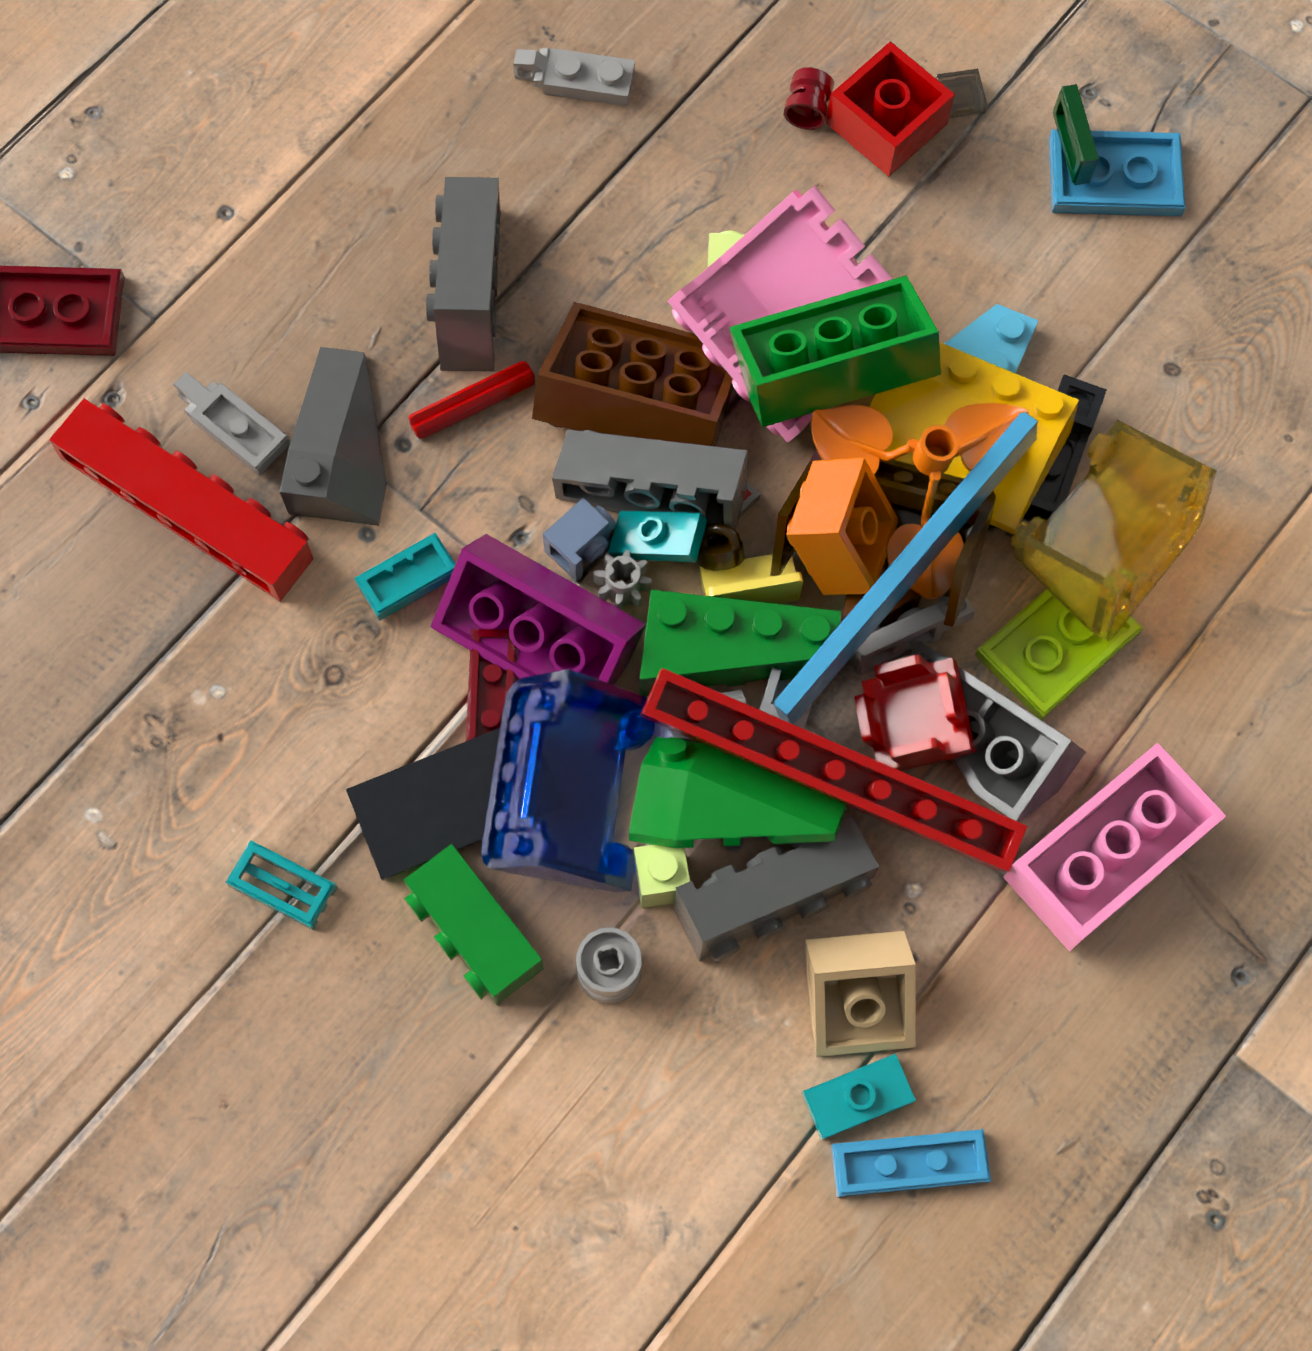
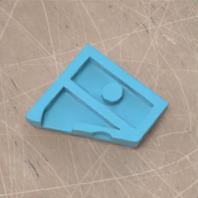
M996 304L944 344L1016 373L1038 320Z

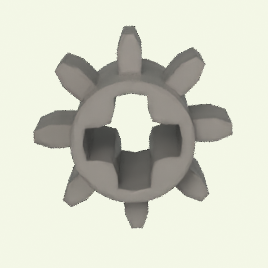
M625 550L623 556L615 558L606 554L604 556L605 571H594V582L598 585H604L598 591V597L604 601L609 599L620 610L623 606L631 603L639 608L641 606L640 591L647 592L652 589V579L641 577L647 571V561L642 560L637 563L630 557L629 550ZM619 577L621 580L615 583V578ZM631 579V583L626 585L625 581Z

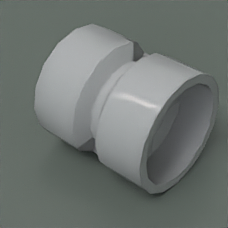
M614 927L600 928L589 933L580 943L576 954L578 981L583 992L592 1000L602 1004H618L628 999L637 990L641 979V951L636 940L626 931Z

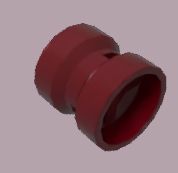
M812 67L796 70L790 84L792 95L787 98L783 113L785 119L791 125L801 129L814 130L825 124L828 112L826 102L830 100V95L834 88L832 77L828 73Z

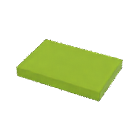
M1076 563L980 646L975 656L1035 717L1042 721L1137 637L1143 630V627Z

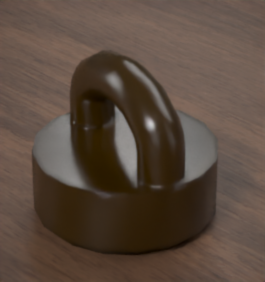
M714 523L706 525L698 553V564L700 567L706 570L719 571L740 565L744 561L745 556L743 542L740 540L738 532L726 524ZM712 535L725 536L722 538H715L709 540V537Z

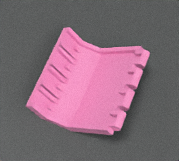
M815 185L803 196L797 189L793 191L721 257L667 301L673 308L672 314L675 320L685 330H692L703 343L702 349L708 359L717 366H723L733 378V387L746 401H750L729 327L893 279L872 253L861 263L856 261L854 256L865 245L842 218L830 228L826 225L824 220L836 210ZM813 413L766 427L774 435H781L788 443L802 432L811 421Z

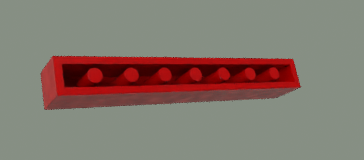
M661 668L658 672L640 714V717L843 802L848 807L997 871H1010L1028 827L664 668Z

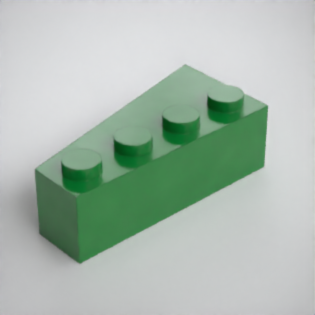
M651 590L640 672L639 697L649 696L661 668L704 686L727 684V687L745 685L749 681L769 679L772 667L781 670L779 681L794 679L840 625L841 611Z

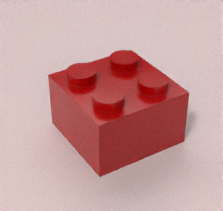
M890 41L831 93L826 124L889 177L947 125L955 94Z

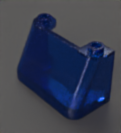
M571 669L523 677L511 686L506 695L482 841L481 855L483 863L488 868L511 874L612 892L632 891L633 876L636 870L633 851L628 845L613 842L625 753L626 751L641 748L651 739L655 731L654 722L640 717L647 697Z

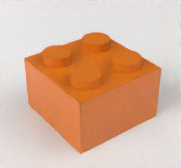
M865 458L818 460L812 462L807 479L801 486L800 498L793 518L788 522L786 536L804 563L808 574L812 576L823 595L866 594L880 578L887 557L888 541L894 533L899 519Z

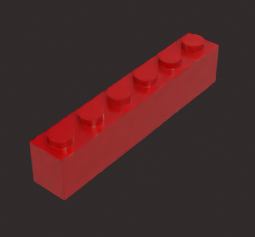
M83 398L49 439L60 459L281 602L314 559L307 543L309 540L307 535L289 522L282 526L271 519V513L258 501L249 498L245 502L234 495L233 488L219 476L212 474L208 478L196 470V464L183 453L175 450L173 454H170L159 447L161 443L149 431L142 427H138L136 431L124 424L125 420L110 406L102 404L100 407H97Z

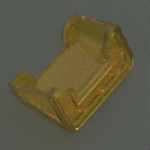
M1119 420L1105 435L1099 433L1095 437L1087 452V458L1091 459L1088 474L1048 521L1040 517H1035L1031 522L1023 521L1016 529L1011 540V545L1015 547L1014 558L1086 628L1107 641H1110L1119 632L1194 538L1204 518L1217 472L1215 469Z

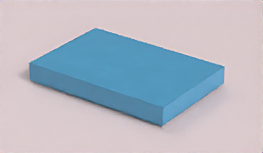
M1051 129L1049 135L1052 213L1182 217L1185 211L1181 133L1091 131L1099 160L1090 183L1074 185L1058 131Z

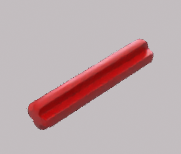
M526 361L513 364L410 414L408 417L410 427L418 439H423L534 385V373Z

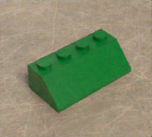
M907 275L729 327L747 393L762 428L813 413L814 410L828 409L941 375L939 331Z

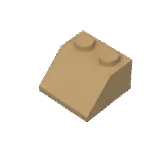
M905 931L806 940L807 987L816 1057L916 1048V964Z

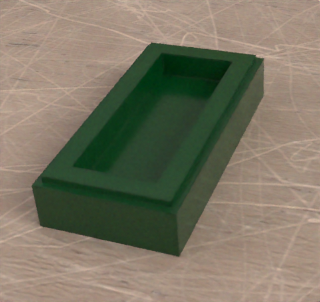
M1077 84L1062 86L1052 112L1072 183L1074 185L1088 184L1098 163V154Z

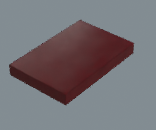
M0 265V353L115 356L125 279L122 270L110 268Z

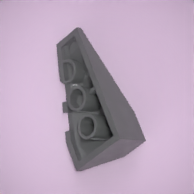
M320 347L288 449L280 488L281 497L290 515L379 526L387 481L365 352Z
M921 641L917 642L909 656L920 655L929 663L947 659ZM958 666L976 753L952 758L951 760L954 761L968 780L967 783L977 796L1009 818L1020 822L1059 792L1086 752L1072 740Z

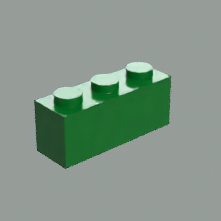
M452 844L404 879L410 892L404 898L405 902L421 922L428 917L440 931L433 938L451 961L459 956L470 971L463 975V977L480 1000L489 995L493 1002L498 1005L544 969L540 956Z

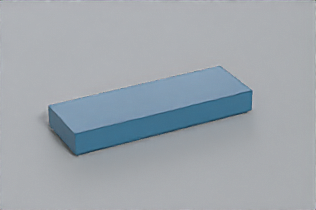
M984 1129L831 1145L837 1198L979 1184L991 1181Z

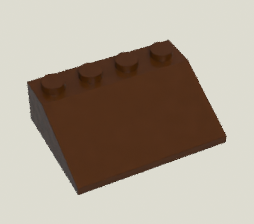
M574 302L538 372L532 419L546 422L554 427H564L576 431L591 430L602 434L715 447L734 389L732 384L733 378L722 365L717 366L708 359L702 349L703 343L694 333Z

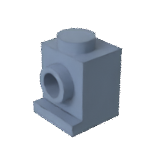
M582 498L543 533L544 552L577 582L583 577L582 565L586 561L589 563L595 562L607 550L610 531L616 527V523L603 507L597 505L594 508Z

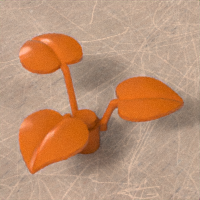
M1001 403L967 405L954 411L944 425L928 427L923 432L919 441L910 439L906 445L890 452H886V450L892 443V428L887 418L871 407L846 405L833 409L814 410L811 417V429L814 444L822 460L865 458L875 475L880 460L890 462L911 452L913 453V462L916 468L921 473L929 476L930 481L921 516V526L905 524L894 531L887 545L886 558L890 566L929 521L941 474L947 471L953 459L960 455L964 467L971 471L1017 416L1023 412L1029 415V411L1025 408ZM957 532L910 589L925 599L932 600L941 597L950 590L956 562L964 547L959 532Z

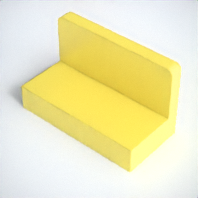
M773 554L744 559L737 567L727 570L712 571L702 567L699 570L704 596L774 604L798 601L802 590L803 578L801 572L795 571L792 556L781 575L770 576Z

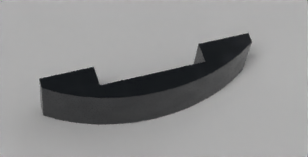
M1065 374L1057 391L1079 400L1071 433L1034 496L1015 533L1005 532L1006 536L1047 551L1051 548L1065 509V502L1107 389Z

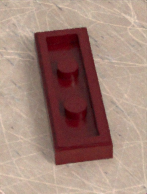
M471 629V637L479 643L480 638L508 639L507 659L517 663V647L510 639L509 629ZM473 648L472 651L470 650L466 741L515 722L517 677L514 676V671L508 668L505 671L498 665L479 656V652Z

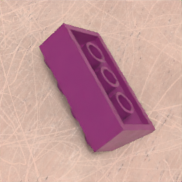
M485 534L462 548L430 627L471 651L472 648L477 650L479 656L498 665L505 671H507V668L514 671V676L588 719H592L628 665L646 624L490 535ZM471 629H509L510 639L517 647V663L507 659L508 639L480 638L479 643L471 637Z

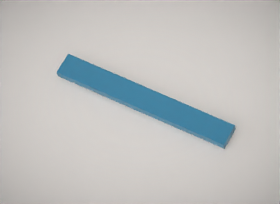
M1026 412L1020 413L777 697L774 701V706L782 720L791 724L797 722L1037 440L1038 421Z

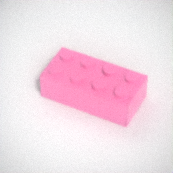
M1157 743L1019 858L1003 878L1070 952L1209 833L1226 815L1162 746Z

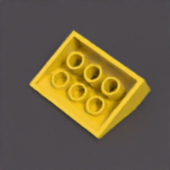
M939 342L941 375L875 394L870 404L871 408L879 411L887 418L892 428L893 439L886 452L906 445L910 439L919 441L923 432L928 427L944 425L954 411L967 405L1001 403L1027 409L1029 415L1038 421L1037 440L993 490L996 500L990 524L1014 534L1071 433L1079 400ZM911 452L895 459L896 461L915 465L913 453ZM959 455L953 459L949 468L944 473L965 478L970 471L964 467Z

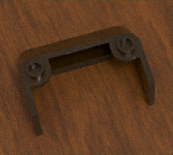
M817 450L778 513L770 576L781 575L794 552L797 553L786 536L789 520L793 518L800 498L801 486L807 479L812 462L822 460ZM880 460L875 477L899 519L896 529L905 524L921 526V516L930 481L929 476L921 473L915 465L896 460L890 462ZM945 473L941 474L931 517L964 478ZM994 491L991 492L958 531L962 537L964 547L956 562L952 586L949 591L942 595L949 597L944 625L954 626L971 588L996 500Z

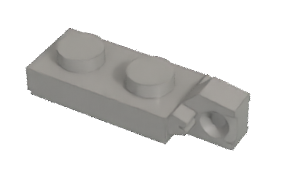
M541 48L540 52L537 50L517 49L513 64L514 77L519 80L533 81L534 86L544 89V94L626 106L630 98L635 60L554 48Z
M185 372L173 384L178 390V396L188 404L184 411L191 418L192 422L257 475L260 476L289 447L290 440L286 434L221 382L218 385L211 382L205 387Z
M946 596L939 597L936 604L923 610L920 607H916L906 611L897 619V622L880 628L877 626L850 658V663L857 675L860 674V676L874 670L875 665L894 661L911 653L918 641L929 645L940 640L943 632L972 620L975 609L969 599L966 597L953 627L944 625L949 597Z

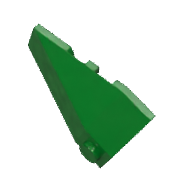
M656 737L641 764L629 827V841L671 848H694L693 840L723 838L724 846H740V838L767 836L774 844L835 841L846 814V804L706 744L684 741L677 737Z

